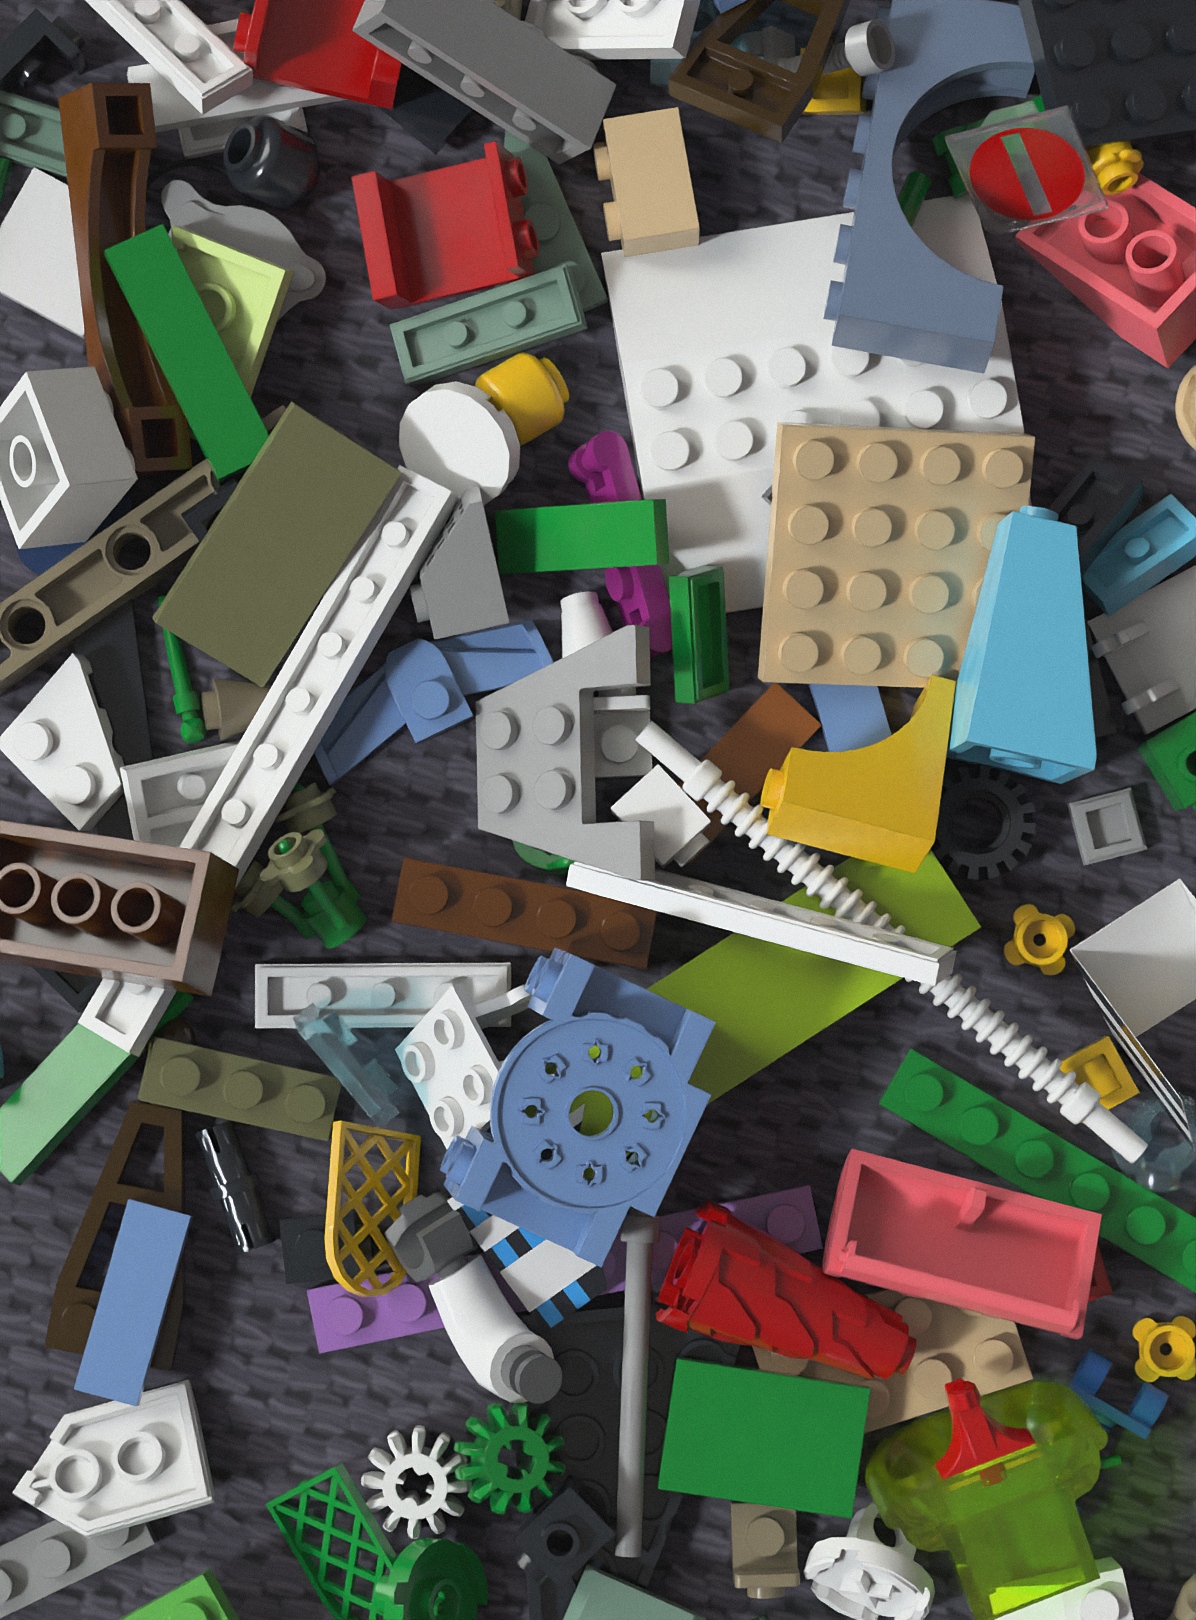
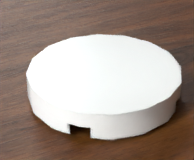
M456 381L434 385L408 405L400 422L399 447L406 468L451 490L459 499L467 488L479 486L483 506L502 493L508 483L514 479L519 469L520 443L513 422L504 409L498 412L494 405L487 401L491 396L478 387Z

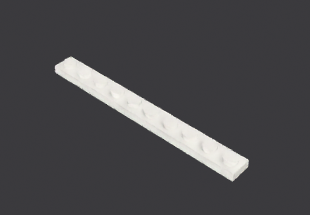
M401 465L398 467V470L402 472L401 476L336 574L179 846L181 848L212 852L238 868L239 873L236 887L459 501V498L451 490ZM103 979L78 1023L125 1051L139 1057L176 991Z

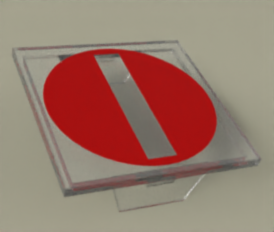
M1030 101L990 111L981 127L945 137L947 146L987 236L1001 235L1108 209V202L1068 105L1038 112L1034 102Z

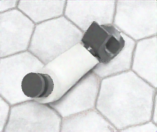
M440 1191L428 1198L419 1195L401 1206L400 1217L385 1232L387 1241L402 1267L416 1282L427 1280L435 1274H439L428 1286L453 1345L478 1384L511 1403H524L527 1401L544 1403L551 1400L560 1389L563 1377L561 1367L554 1360L552 1349L543 1338L530 1331L514 1313L501 1293L481 1254L466 1258L467 1254L477 1249L478 1242L467 1229L461 1214L453 1210L447 1202L449 1198L446 1194Z

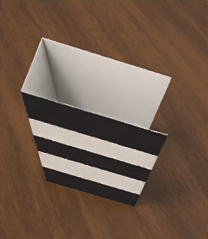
M1178 879L1071 948L1070 952L1119 1048L1195 1151L1181 1098L1136 1039L1137 1036L1196 999V899L1181 879Z

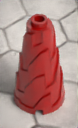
M706 1200L693 1215L708 1221L702 1233L688 1227L685 1228L667 1268L658 1297L659 1302L670 1307L667 1310L661 1308L656 1312L657 1321L686 1333L690 1329L728 1343L755 1346L789 1358L811 1359L874 1380V1376L887 1380L894 1372L900 1375L905 1373L913 1359L917 1340L909 1336V1326L906 1322L902 1321V1315L851 1289L837 1277L823 1274L822 1267L805 1259L795 1250L767 1232L731 1215L732 1211L729 1208Z

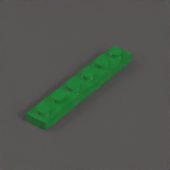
M909 1048L879 1099V1105L1034 1197L1102 1214L1099 1236L1196 1293L1195 1217Z

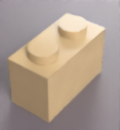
M678 107L603 119L604 141L593 143V152L598 180L610 179L614 201L603 203L609 241L621 239L624 257L699 245L700 228Z

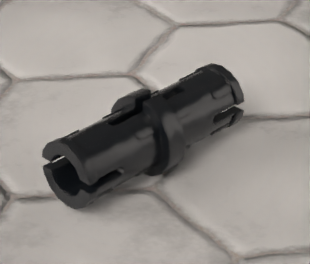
M230 1120L197 1132L195 1136L199 1140L215 1188L209 1190L213 1202L220 1200L236 1246V1253L239 1255L251 1249L276 1241V1238L272 1235L256 1186L261 1185L258 1173L251 1174L235 1129L236 1124Z

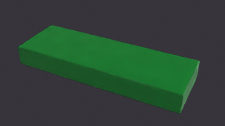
M666 499L495 511L499 574L670 564Z

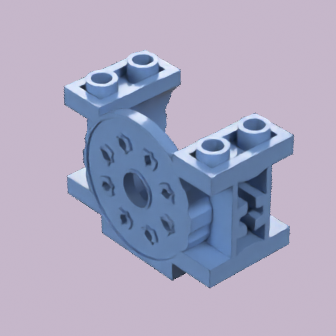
M554 948L550 959L542 955L538 958L524 988L525 992L532 994L527 1007L551 1020L541 1024L524 1036L514 1046L499 1069L490 1101L492 1135L472 1125L466 1138L456 1135L446 1151L440 1171L446 1173L444 1186L455 1201L479 1212L483 1210L573 1251L577 1257L602 1268L630 1206L655 1217L705 1110L711 1094L688 1081L716 1022L575 955ZM596 1045L600 1053L598 1057L590 1058L589 1050ZM546 1062L556 1064V1071L553 1074L545 1072ZM640 1066L641 1074L635 1078L631 1077L632 1067ZM596 1090L603 1092L610 1099L613 1106L612 1121L606 1130L599 1134L590 1136L580 1134L570 1122L569 1110L571 1103L576 1096L584 1091ZM529 1105H535L537 1109L535 1115L527 1116L524 1109ZM653 1109L651 1119L648 1121L644 1114ZM547 1148L551 1149V1158L548 1160L541 1159V1152ZM626 1152H634L631 1155V1157L626 1161ZM589 1166L593 1169L594 1174L592 1178L584 1179L583 1171Z

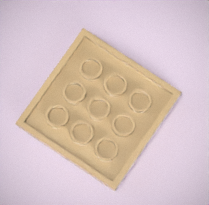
M777 422L772 484L773 498L770 511L758 678L762 682L925 688L931 675L954 680L957 684L997 525L1012 511L1019 512L1021 507L1029 506L1035 437L1030 434Z

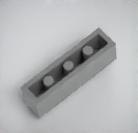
M365 0L352 29L353 32L558 164L591 149L617 85L598 73L596 66L592 62L581 56L571 55L547 39L545 32L532 23L520 21L497 6L495 0Z

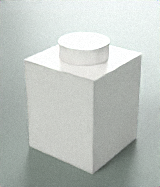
M659 764L611 807V813L619 822L638 820L654 822L655 860L663 869L673 860L682 868L710 842L703 835V832L710 826L711 820Z

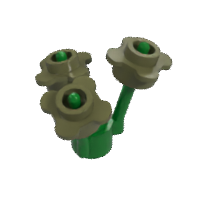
M316 782L305 786L295 784L284 803L285 808L280 810L275 819L276 823L284 820L290 833L280 837L270 847L268 852L270 861L266 860L262 865L255 859L251 861L234 893L238 896L231 905L233 913L242 907L256 918L261 916L271 906L292 922L305 940L317 935L327 949L334 948L347 941L361 929L367 920L365 914L356 904L361 895L348 880L322 823L338 814L331 801V798L334 797L333 794L336 793L334 786L320 791ZM307 830L310 831V833L306 836H302L300 834ZM326 868L335 886L331 881L320 882L319 878L323 875ZM283 888L288 892H297L305 888L309 890V893L300 903L305 912L302 913L280 895Z

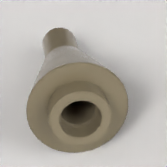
M213 678V691L202 692L206 729H218L221 741L246 732L272 685L261 687L256 683Z

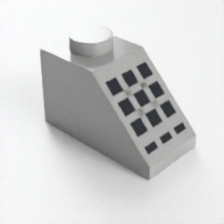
M479 486L467 488L419 569L421 583L410 585L417 621L430 620L434 640L510 623Z

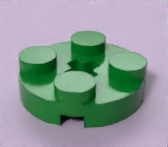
M422 1537L409 1544L400 1553L392 1566L390 1574L383 1575L379 1579L374 1591V1602L377 1610L383 1614V1620H476L477 1605H487L488 1587L482 1564L470 1547L464 1543H453L450 1539ZM436 1593H438V1597L436 1598L435 1603H434L435 1595H436Z

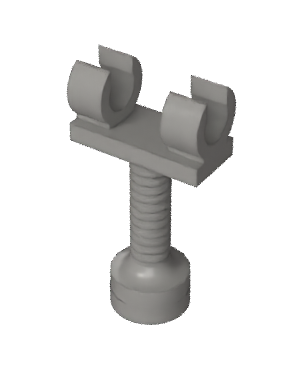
M878 19L850 27L846 33L845 42L833 45L822 75L850 67L860 76H869L889 70L894 64L895 46L888 27ZM769 26L763 28L762 31L748 32L737 38V49L794 73L797 72L803 54L796 56L795 35Z

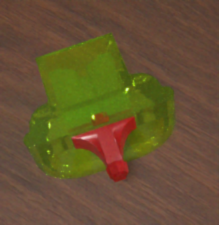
M959 1378L945 1384V1393L949 1407L921 1417L895 1430L875 1447L865 1465L866 1486L885 1525L891 1529L900 1528L907 1541L918 1549L928 1552L946 1550L961 1594L974 1620H994L1100 1578L1075 1502L1077 1498L1090 1491L1098 1480L1101 1467L1099 1451L1106 1446L1108 1435L1083 1397L1067 1385L1047 1381L1023 1382L981 1396L975 1383Z

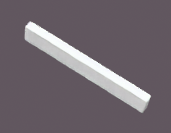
M577 861L570 864L567 887L936 986L952 974L957 951H953V948L659 869H655V880L642 881L632 880Z

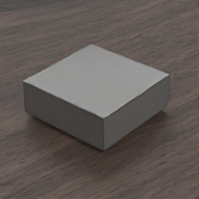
M1131 788L1067 804L1083 866L1147 849Z

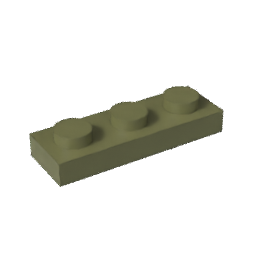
M152 1036L137 1099L328 1141L342 1078Z

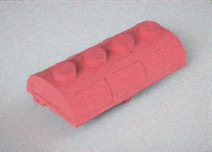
M851 1149L845 1161L835 1194L825 1242L822 1270L823 1274L848 1278L901 1292L903 1295L932 1300L981 1313V1315L1016 1322L1077 1340L1083 1335L1102 1214Z

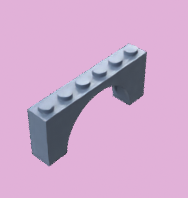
M891 0L890 8L877 7L875 19L881 20L888 27L895 46V60L889 70L865 76L861 98L873 100L871 115L859 114L852 152L864 154L861 170L850 168L843 200V207L854 209L852 226L840 224L833 263L845 265L842 282L830 281L823 319L835 321L831 346L984 374L995 344L1003 286L983 281L956 269L930 250L917 236L903 214L895 193L892 159L901 143L913 129L934 113L948 106L970 99L990 96L1026 98L1035 72L1019 5L992 0Z

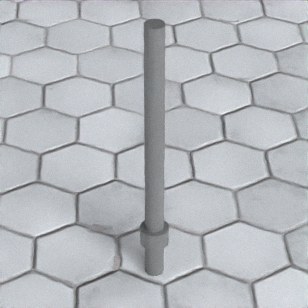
M631 1206L621 1225V1241L627 1242L615 1544V1555L620 1557L641 1556L653 1243H658L660 1239V1216L655 1215L653 1217Z

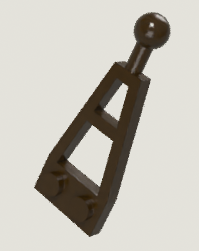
M747 0L722 14L720 13L698 35L689 48L686 59L682 58L668 78L669 95L783 143L815 94L851 0H780L818 16L796 73L730 46L775 0Z
M178 1017L165 1023L153 1034L156 1037L196 1045V1036L192 1027ZM152 1037L150 1038L146 1046L147 1054L149 1052ZM136 1099L131 1101L56 1283L44 1347L84 1355L102 1289L79 1285L112 1202L127 1205L128 1199L185 1214V1110ZM144 1123L164 1127V1190L121 1181ZM185 1247L150 1368L166 1371L173 1369L185 1309Z

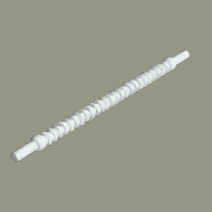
M653 721L636 738L640 745L684 781L682 786L684 792L695 801H700L704 798L709 803L707 806L708 812L711 813L716 809L723 814L721 818L723 825L728 824L730 821L737 826L735 831L737 837L743 834L748 835L751 838L749 843L751 849H755L757 846L762 847L765 850L763 855L765 861H769L772 858L776 859L780 863L777 867L779 873L788 870L794 875L791 880L793 885L802 882L808 887L806 890L807 897H812L814 894L818 895L822 899L820 903L821 909H826L830 906L836 911L835 917L904 934L905 927L903 925L894 928L889 924L891 919L889 913L880 916L875 912L877 907L875 901L866 904L860 899L863 894L861 889H856L854 892L850 891L846 887L849 881L847 877H842L839 880L832 875L834 871L833 865H828L825 868L818 863L820 859L819 853H814L810 856L804 851L805 844H796L790 840L767 835L768 819L762 815L764 807L760 804L756 807L750 806L747 802L750 797L747 792L741 795L736 794L733 790L735 782L730 780L724 783L720 779L722 771L710 760H704L701 763ZM955 974L953 977L949 975L936 986L921 983L919 987L921 994H925L928 991L932 992L935 995L933 1000L935 1006H939L942 1003L946 1004L949 1007L947 1012L949 1018H954L957 1015L964 1020L961 1025L963 1030H968L971 1027L978 1032L976 1035L977 1042L981 1043L984 1040H988L992 1044L990 1048L991 1054L996 1055L1002 1052L1006 1056L1004 1064L1007 1067L1016 1064L1020 1068L1018 1073L1020 1079H1025L1028 1076L1033 1078L1035 1081L1032 1086L1034 1091H1039L1042 1088L1047 1090L1049 1093L1047 1096L1048 1103L1060 1102L1062 1104L1060 1112L1073 1124H1078L1082 1121L1131 1164L1142 1155L1148 1144L1099 1103L1100 1093L1087 1082L1078 1085L1074 1081L1076 1078L1074 1071H1069L1066 1074L1060 1070L1062 1065L1060 1059L1057 1058L1052 1062L1045 1057L1048 1052L1046 1047L1042 1046L1039 1049H1035L1031 1045L1033 1041L1032 1035L1020 1036L1017 1033L1019 1029L1017 1022L1008 1025L1003 1021L1005 1016L1003 1010H998L994 1013L988 1008L991 1003L989 998H984L981 1001L976 999L974 996L976 993L975 986H970L967 989L961 986V974ZM905 978V980H906L907 982H911V981H912V980H910V979Z

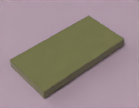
M291 401L154 614V622L259 686L264 687L402 472Z

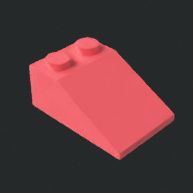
M1138 173L1137 182L1128 190L1116 195H1105L1097 188L1089 189L1084 184L1079 197L1065 211L1046 219L1030 220L1015 235L1017 243L1115 333L1166 368H1169L1196 339V208L1144 175ZM1047 201L1034 216L1052 212L1049 202Z

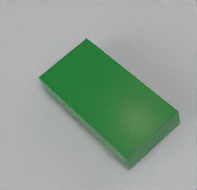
M703 565L670 575L669 588L675 700L677 703L695 704L729 692L730 689L723 566Z

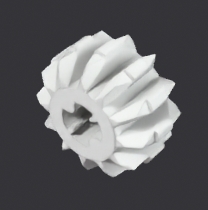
M415 1426L412 1434V1447L407 1448L403 1436L397 1430L392 1431L387 1438L395 1457L376 1447L371 1450L368 1456L370 1461L384 1472L371 1471L362 1475V1486L370 1489H383L382 1492L372 1496L366 1504L371 1513L377 1512L386 1506L392 1509L383 1524V1528L388 1532H392L396 1528L400 1517L409 1519L407 1533L410 1539L419 1538L422 1527L421 1519L423 1518L427 1519L431 1529L436 1534H440L445 1531L446 1524L439 1508L457 1517H460L464 1512L465 1505L449 1493L470 1491L472 1480H459L456 1478V1475L450 1476V1473L454 1472L459 1466L466 1464L467 1456L455 1453L445 1460L442 1458L441 1455L446 1450L450 1441V1436L446 1433H441L437 1437L433 1448L430 1449L424 1447L426 1439L424 1426ZM413 1467L418 1475H424L429 1472L433 1478V1481H429L426 1489L429 1495L420 1498L416 1490H409L407 1492L402 1490L400 1484H404L407 1473L404 1472L405 1469Z

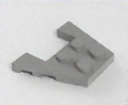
M627 625L476 701L478 829L632 880H655L654 822L638 820L596 823L593 693L597 690L651 685L649 627Z

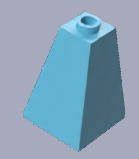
M1023 506L1019 512L1012 511L997 525L955 688L946 758L976 765L991 766L990 768L1002 769L1015 774L1063 784L1093 771L1097 758L1077 528L1075 525L1058 522L1059 515L1052 510L1034 506Z

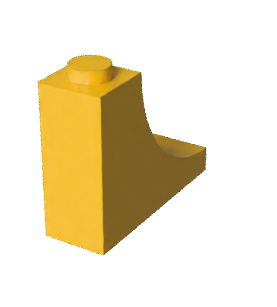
M931 675L913 707L910 721L893 735L873 745L842 752H820L791 747L780 771L771 768L765 779L760 805L770 809L766 834L916 873L935 842L956 681Z

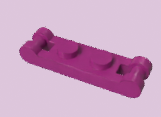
M603 431L571 453L568 461L569 470L575 479L585 483L590 504L642 500L628 447L620 434L614 431ZM660 565L606 568V587L611 598L617 601L623 627L627 625L649 627L650 660L673 648L671 607Z

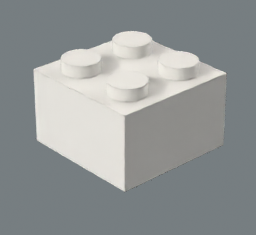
M94 366L27 371L0 406V500L19 549L86 542L138 479L135 473L133 455L125 447L113 416L111 398L103 390Z

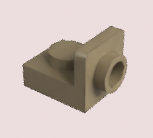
M730 1501L732 1568L735 1588H747V1596L751 1598L769 1599L786 1596V1587L800 1586L797 1558L796 1510Z

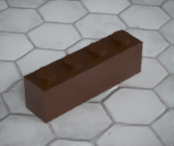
M403 858L391 921L398 924L546 952H553L554 948H557L583 959L646 970L657 911L589 892Z

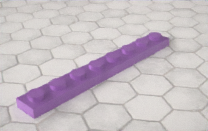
M809 1184L718 1203L729 1208L732 1211L731 1215L767 1232L799 1254L823 1249ZM698 1208L660 1215V1239L658 1243H653L651 1284L663 1282L671 1258L685 1228L688 1227L699 1233L703 1232L708 1221L693 1215ZM621 1227L603 1263L607 1289L599 1295L625 1290L627 1242L621 1241ZM485 1252L477 1253L483 1257L501 1293L514 1313L526 1311L527 1308ZM476 1254L467 1255L466 1258H469ZM394 1271L376 1274V1276L383 1285L389 1280ZM407 1273L398 1287L386 1295L360 1297L346 1291L339 1282L307 1289L319 1354L445 1328L428 1286L439 1274L437 1273L427 1280L416 1282ZM367 1279L360 1285L369 1290L373 1289Z

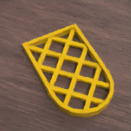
M345 1121L333 1122L326 1212V1260L333 1277L346 1291L360 1297L386 1295L400 1285L407 1272L394 1255L389 1243H387L377 1225L388 1214L395 1222L401 1215L396 1207L398 1203L404 1198L403 1205L417 1197L421 1136L387 1130L378 1126L371 1127ZM350 1132L370 1136L358 1146ZM385 1138L403 1141L404 1143L393 1153ZM346 1144L351 1155L344 1161V1147ZM375 1144H377L387 1160L376 1172H374L364 1156ZM407 1154L405 1172L399 1161ZM358 1163L368 1180L355 1192L345 1174ZM391 1169L402 1184V1187L392 1197L389 1196L380 1181ZM372 1188L383 1203V1206L373 1217L370 1216L361 1201ZM342 1189L348 1200L340 1207ZM354 1208L364 1226L352 1237L342 1219ZM370 1233L380 1251L368 1263L358 1245ZM338 1234L345 1244L340 1250L338 1246ZM350 1253L361 1269L353 1279L346 1273L342 1261ZM386 1259L394 1272L389 1280L382 1285L374 1270ZM367 1279L373 1289L369 1290L360 1285Z

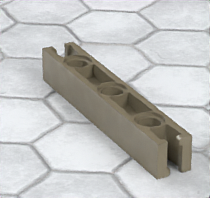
M284 405L262 419L269 435L285 412L286 408ZM207 459L200 462L0 603V639L11 650L10 657L0 664V694L73 643V639L131 598L133 600L190 560L200 542L181 514L222 486V482L218 483ZM132 540H144L151 547V555L148 562L137 570L122 568L119 563V554L122 547ZM28 613L42 614L45 619L43 636L32 644L19 643L15 635L17 622Z

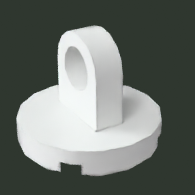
M890 1497L877 1498L857 1511L851 1521L846 1537H831L816 1542L809 1553L803 1571L805 1580L813 1579L810 1589L820 1601L837 1612L856 1620H878L879 1615L894 1617V1620H923L930 1611L935 1594L933 1579L921 1565L913 1561L919 1540L917 1520L906 1505ZM875 1517L886 1520L894 1529L896 1535L894 1547L884 1545L875 1535L873 1528Z

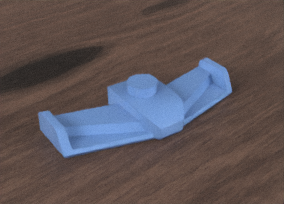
M532 620L429 642L418 638L389 652L386 662L347 694L314 754L329 785L332 787L406 724L415 743L419 745L474 718L464 696L504 688L554 662Z

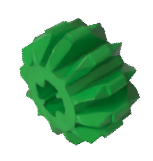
M514 1403L508 1416L501 1404H489L487 1406L489 1426L476 1417H470L465 1423L468 1430L477 1437L474 1444L467 1441L455 1442L454 1451L471 1456L470 1463L461 1465L455 1470L456 1478L463 1481L478 1478L470 1488L468 1497L473 1502L480 1503L491 1495L490 1505L491 1511L494 1513L505 1514L511 1500L519 1512H530L533 1506L530 1490L532 1489L542 1498H551L554 1490L543 1479L546 1472L555 1475H562L565 1472V1465L563 1463L549 1460V1453L557 1451L564 1446L563 1437L553 1435L542 1438L550 1426L551 1418L547 1414L539 1413L529 1420V1408L526 1403ZM509 1441H512V1450L521 1453V1462L519 1467L508 1466L510 1474L507 1475V1466L498 1462V1454L501 1448L511 1450Z

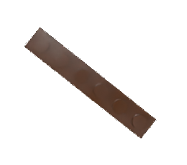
M92 82L58 98L88 367H95L103 390L111 398L113 416L125 447L133 455L137 478L162 476L193 468L188 421L105 257L106 249L145 232L148 168L151 150L157 148L150 83Z

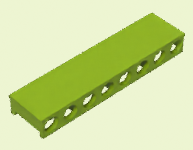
M931 849L916 873L850 857L836 866L832 873L838 880L842 877H847L849 881L846 887L850 891L854 892L856 889H861L863 894L860 899L864 903L868 904L871 901H875L877 903L875 912L878 915L882 916L885 913H889L891 915L889 924L892 927L897 928L899 925H903L905 927L903 935L951 947L981 928ZM807 886L782 901L786 904L834 916L836 913L834 908L830 906L826 909H821L820 903L822 899L818 895L814 894L812 897H807ZM734 932L646 990L716 1022L688 1081L711 1094L707 1103L709 1104L903 977ZM594 1045L589 1050L590 1058L598 1057L600 1050ZM556 1064L546 1068L545 1072L553 1074L556 1071ZM640 1066L632 1067L631 1077L635 1078L641 1074ZM596 1090L584 1091L576 1096L571 1103L569 1114L585 1103L580 1134L590 1136L606 1130L613 1117V1106L608 1096ZM529 1105L524 1109L525 1114L529 1117L535 1115L537 1111L535 1105ZM653 1109L644 1114L648 1121L651 1119ZM629 1151L626 1152L627 1156L633 1153ZM589 1166L584 1170L585 1179L592 1178L594 1174L593 1169Z

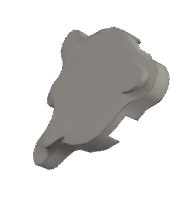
M182 180L171 181L161 192V203L171 223V229L168 233L171 241L172 225L181 226L294 271L277 321L299 302L316 298L323 291L326 284V273L320 262L305 254L290 230L276 217L264 210L243 205L221 206L213 204L204 199L191 184Z

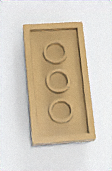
M886 1288L864 1296L902 1315V1321L906 1322L909 1326V1336L917 1340L913 1359L908 1369L902 1375L894 1372L887 1380L874 1376V1380L811 1359L789 1358L752 1346L759 1369L869 1386L871 1390L864 1433L948 1407L949 1403L945 1393V1384L959 1378L975 1383L981 1396L1033 1379L1015 1322L981 1315V1313L924 1298L903 1295L901 1292Z

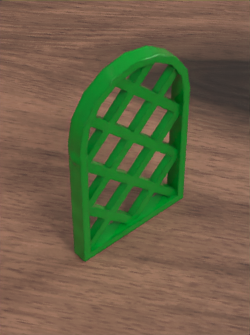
M342 1462L309 1480L301 1481L299 1485L278 1495L265 1504L324 1606L336 1620H359L351 1614L352 1602L370 1610L369 1620H379V1614L383 1616L375 1606L374 1591L379 1579L385 1575L386 1566L391 1572L392 1566L398 1557ZM332 1476L329 1493L314 1487V1485ZM340 1487L349 1501L339 1497ZM301 1493L299 1509L284 1503L285 1500ZM310 1496L328 1503L326 1521L308 1513ZM337 1508L355 1515L353 1533L335 1525ZM287 1515L297 1519L296 1531ZM307 1524L324 1531L322 1548L304 1541ZM363 1526L372 1541L362 1537ZM333 1535L351 1543L349 1560L331 1553ZM360 1547L378 1555L376 1572L358 1565ZM309 1554L320 1558L319 1570ZM329 1563L347 1570L345 1588L327 1580ZM356 1575L374 1582L372 1600L354 1592ZM333 1594L343 1598L342 1605L334 1598Z

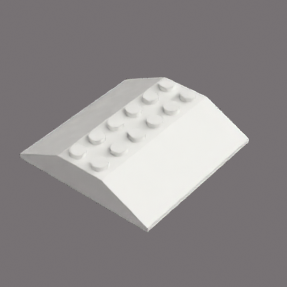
M973 193L956 199L954 196L924 200L912 226L917 236L930 250L956 269L983 281L997 284ZM854 212L699 237V245L643 255L624 257L623 250L601 253L642 500L666 499L670 564H662L660 569L669 602L670 575L708 565L723 566L726 613L763 607L771 506L761 496L773 484L777 422L1024 434L1002 301L995 344L983 374L831 346L835 321L823 319L830 281L842 282L845 265L833 263L840 224L852 226ZM1031 497L1029 498V506H1031Z

